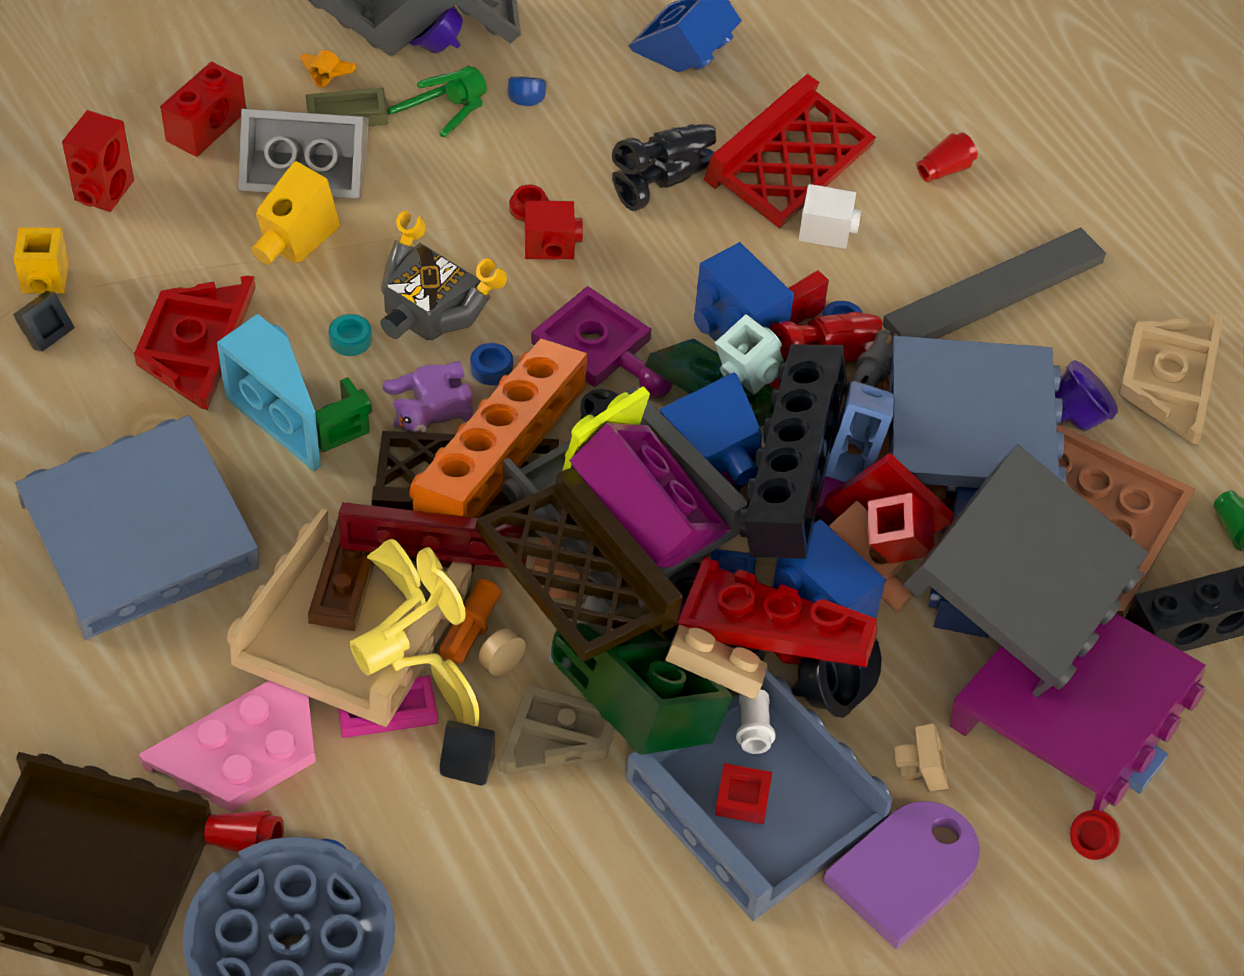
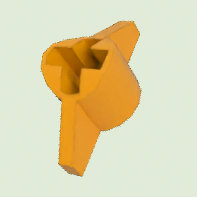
M321 50L317 55L303 53L300 57L301 63L310 73L314 84L319 88L328 85L334 77L353 73L357 69L355 63L340 61L339 57L329 50Z

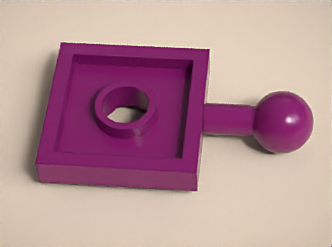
M589 286L584 288L531 332V343L533 345L542 338L587 353L586 382L594 388L619 367H622L638 378L640 388L645 387L650 393L649 397H663L671 390L673 385L672 373L666 366L657 363L648 365L634 355L651 340L652 329ZM584 333H597L601 336V338L597 340H587L583 338L581 335Z

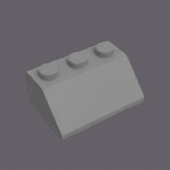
M242 109L238 190L271 192L296 160L327 178L333 197L360 199L367 161L369 118Z

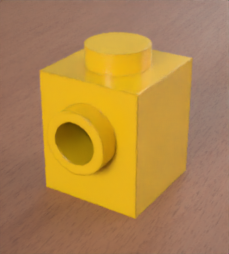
M18 227L13 260L21 292L42 294L45 291H52L55 293H65L69 259L62 228Z

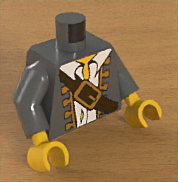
M407 210L402 211L396 220V225L402 232L400 241H394L385 266L381 291L384 295L385 312L387 313L380 322L383 331L389 337L398 339L410 329L425 340H435L444 333L469 328L490 299L489 291L491 289H500L506 284V272L499 267L489 277L494 271L496 264L491 259L486 258L477 265V277L422 243H418L415 247L411 246L413 240L423 237L426 233V223L418 216L415 226L407 229L411 214Z

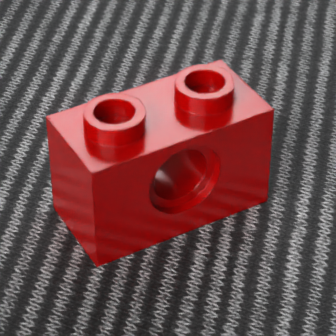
M212 61L209 62L160 106L166 142L198 157L241 118L242 109H246L243 77Z

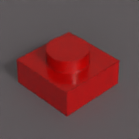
M724 763L715 816L764 825L773 772Z

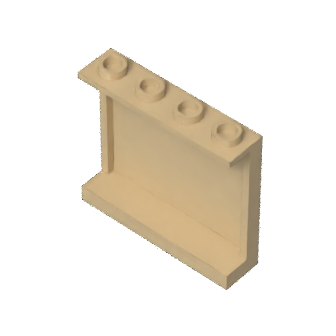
M321 508L311 523L307 522L302 526L296 544L289 554L284 553L281 555L275 566L274 574L266 585L262 584L256 589L251 606L242 618L237 617L232 622L227 634V643L230 644L231 665L387 727L426 664L406 666L396 672L390 664L367 676L353 657L350 641L379 626L407 598L390 578L374 564L355 631L308 623L309 608L333 535V531L328 530V510ZM412 562L413 565H414V567H415L416 570H417V565H416V563ZM452 562L446 573L456 585L464 604L470 595L472 565ZM420 579L421 585L419 588L421 589L427 602L431 596V593L427 590V588L424 586ZM439 605L403 629L410 644V648L404 651V657L434 653L452 625L441 611ZM412 607V608H411L405 615H403L398 621H400L401 619H403L404 617H406L408 614H410L411 612H413L415 609Z

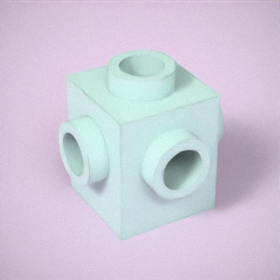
M744 315L715 342L722 362L720 371L725 377L735 372L739 377L741 385L754 395L764 385L772 383L778 377L779 365L781 362H784L780 351L782 347L781 341L774 332L766 327H762L748 315Z

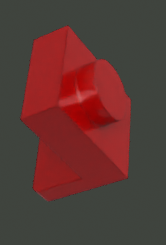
M819 270L788 288L794 293L790 321L795 324H799L807 318L816 317L826 305L829 279Z

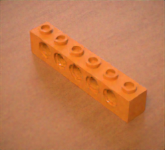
M542 338L529 352H524L520 357L518 365L509 375H504L501 378L497 389L488 399L484 398L480 402L476 413L467 423L463 422L459 426L455 437L445 448L441 447L437 451L433 462L427 469L415 476L409 493L410 498L413 499V511L479 518L502 490L503 461L510 458L520 468L585 389L587 353Z

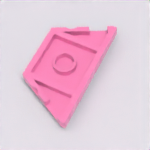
M267 681L140 753L141 765L151 773L156 769L176 779L179 787L197 794H204L212 803L232 812L316 762L309 697L272 681Z

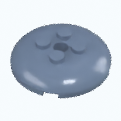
M277 838L257 843L239 851L238 858L224 866L217 873L212 871L195 893L186 914L183 928V952L190 976H384L391 960L395 942L394 912L390 897L380 879L377 880L372 872L361 863L360 857L351 851L331 842L315 838ZM290 935L302 937L298 943L290 945V949L285 948V945L279 943L283 938Z

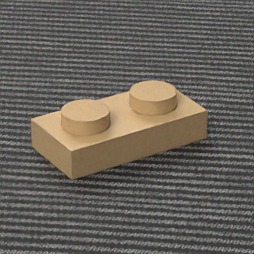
M680 624L665 661L753 700L756 699L763 684L768 664L761 661L755 653L741 647L732 648L716 641L705 630L699 628L689 629Z

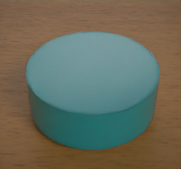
M355 314L342 315L334 319L329 326L330 346L341 355H359L365 352L372 343L370 323L362 316Z

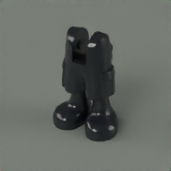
M691 124L686 127H673L653 133L654 136H651L648 142L645 143L631 137L617 142L612 151V161L621 170L612 173V181L617 195L625 207L631 211H637L646 207L650 200L648 185L653 182L660 188H668L689 179L691 175L707 169L711 156L715 153L713 150L707 149V147L716 143V130L714 126L709 124Z

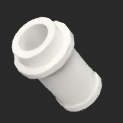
M760 689L755 700L740 694L741 726L737 730L736 739L744 751L752 754L764 753L770 749L772 742L775 740V731L770 726L769 694Z

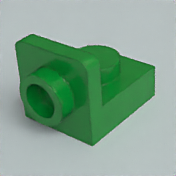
M349 377L340 380L342 400L327 404L315 411L318 446L322 453L370 433L368 414L373 411L370 399L363 389H356Z

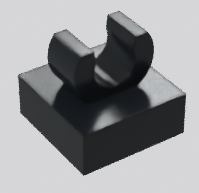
M52 291L43 292L13 314L23 334L27 337L33 349L37 351H44L75 328L56 293Z

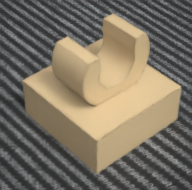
M935 724L916 726L917 745L904 744L894 748L897 768H901L902 779H916L923 776L929 792L949 789L944 746Z

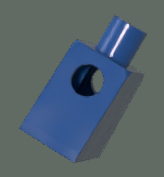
M735 372L660 409V413L720 474L728 471L736 485H744L749 482L750 478L757 476L756 464L752 458L756 456L757 449L761 448V431L739 377Z

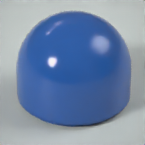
M510 77L508 79V96L512 102L521 106L536 105L545 98L547 81L534 77Z

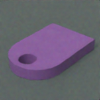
M928 801L910 803L893 812L825 871L823 882L888 943L897 949L969 883L979 860L978 838L971 824L954 809L940 803ZM938 827L949 828L956 834L958 841L952 844L941 843L933 836L932 830Z

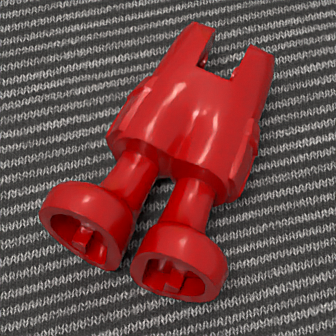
M852 312L817 316L816 319L810 320L808 325H797L791 321L776 322L768 329L774 332L781 341L782 347L780 351L784 362L787 361L790 345H843L845 364L857 361L862 353L869 350L876 334L882 330V320L874 314ZM778 377L768 384L772 391L779 390L780 388Z

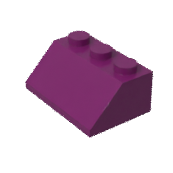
M606 423L569 460L581 478L659 568L676 566L725 536L731 530L648 425Z

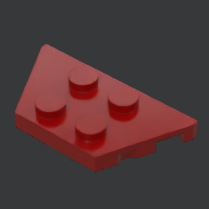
M241 276V284L216 288L215 281L197 284L192 288L178 287L161 290L134 352L136 365L199 408L208 410L222 375L217 342L241 326L256 288L254 276Z

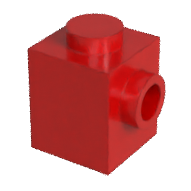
M525 201V259H574L575 242H583V218H575L574 201Z
M912 492L868 501L867 536L869 545L891 564L925 558L934 546L933 512Z

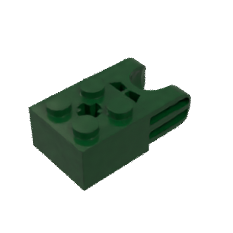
M577 623V630L587 642L601 636V634L594 631L588 625ZM653 629L639 634L585 662L581 660L558 630L554 634L551 657L557 668L599 711L601 717L608 721L625 738L628 745L640 755L712 744L733 698L722 685L665 661L672 640L664 641Z

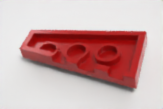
M707 557L703 558L677 622V627L680 624L689 629L699 628L705 630L716 641L723 644L862 667L867 666L878 632L877 618L824 599H820L815 603L800 598L796 589L782 584L778 589L757 582L756 575L738 569L734 574L720 569L718 561Z

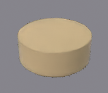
M501 629L493 633L484 642L479 653V663L492 676H503L514 669L521 661L526 650V642L513 629Z

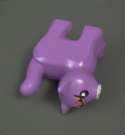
M455 361L446 365H425L416 369L415 372L403 375L398 379L386 380L383 383L385 393L397 395L413 390L414 397L416 398L394 400L393 405L397 411V417L393 423L394 427L402 428L408 432L424 433L432 422H445L453 418H462L465 421H469L473 415L472 394L468 384L462 385L460 378L465 376L461 362Z

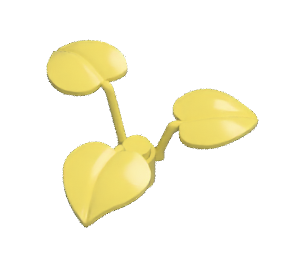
M389 539L383 542L378 549L370 553L367 559H370L390 578L407 600L379 626L350 641L353 657L367 676L390 664L395 672L406 666L430 664L433 678L446 702L453 710L458 722L478 726L479 707L477 699L468 681L452 660L447 659L443 661L437 653L404 657V651L410 648V644L403 629L437 605H439L445 617L452 624L458 625L465 620V607L459 591L450 576L443 571L439 559L431 548L426 547L419 551L416 559V570L400 544L396 540ZM420 579L424 586L427 588V590L431 593V596L427 602L421 589L419 588L421 585ZM412 607L415 609L413 612H411L410 614H408L406 617H404L403 619H401L400 621H398V620H399L403 615H405Z

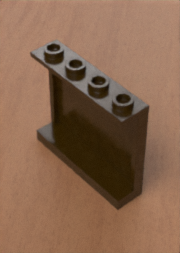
M18 752L16 760L21 775L0 816V947L109 976H150L206 844L204 835L205 825L208 817L211 815L209 800L189 790L175 792L159 788L143 778H131L128 780L112 776L96 766L88 765L81 768L65 764L49 754L41 753L34 756Z

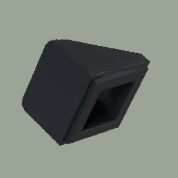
M448 720L440 759V775L480 786L485 785L495 759V732Z

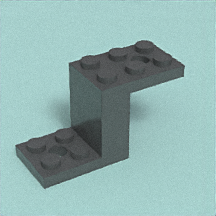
M309 0L314 7L325 10L335 17L343 27L351 28L364 37L371 46L380 48L391 57L455 4L465 15H472L483 23L491 34H498L510 44L521 36L517 0Z

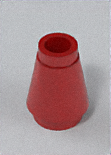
M951 133L924 156L922 160L917 162V170L922 179L929 183L968 169L978 157L976 146L966 133Z
M270 810L220 815L211 814L205 825V842L208 845H216L217 847L238 853L260 842L284 838L283 819L280 816H273Z

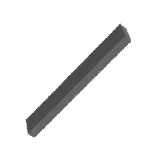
M1080 227L884 315L882 326L886 330L891 331L890 335L892 337L896 333L898 336L938 339L1102 264L1106 252Z

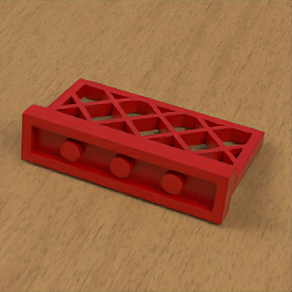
M807 73L712 154L704 181L714 189L723 184L774 225L781 228L804 207L808 187L793 186L791 175H808L811 177L812 185L826 187L873 145L876 136L816 91L819 81ZM815 107L827 116L828 122L810 121L809 112ZM787 131L803 132L805 143L786 142L785 133ZM812 132L830 133L832 144L813 143ZM838 133L850 134L860 142L857 145L840 144ZM764 151L780 152L781 163L762 162L761 153ZM788 153H807L808 165L790 164ZM815 154L834 155L835 164L833 166L817 165ZM740 172L756 173L758 185L744 184L735 176ZM764 173L783 174L785 186L766 185ZM767 196L787 197L788 206L780 212L768 202Z

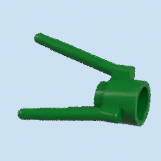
M469 65L459 71L418 81V88L447 84L389 107L387 111L389 114H395L447 93L453 103L465 104V106L440 131V136L446 137L473 110L483 105L480 97L485 95L487 91L486 81L477 68Z

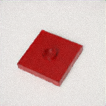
M891 453L828 493L823 502V505L838 518L856 501L868 511V501L912 492L933 512L934 534L951 524L954 515L942 501Z

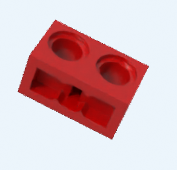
M86 110L62 141L74 201L111 212L134 182L124 121Z

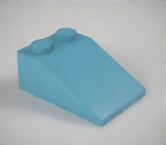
M256 314L217 342L225 398L306 466L316 471L321 465L315 410L290 346L289 338L280 326L276 324L271 325L259 314Z

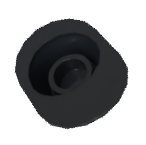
M875 638L866 667L801 657L798 668L799 679L791 687L792 694L804 697L815 708L827 709L834 717L844 718L870 695L878 683L882 661L878 640Z

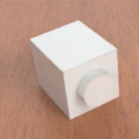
M808 184L798 241L846 249L849 233H858L862 210L854 209L857 192Z

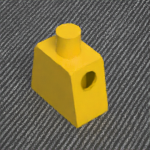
M295 160L257 209L256 217L262 236L251 247V251L259 261L266 265H270L279 254L294 263H299L331 236L341 225L328 179Z

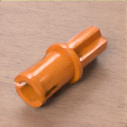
M478 579L475 582L472 592L464 603L465 620L458 625L452 624L439 647V655L445 659L444 661L450 659L455 664L460 665L463 663L477 637L484 635L487 631L488 624L486 621L502 596L501 589L492 581Z

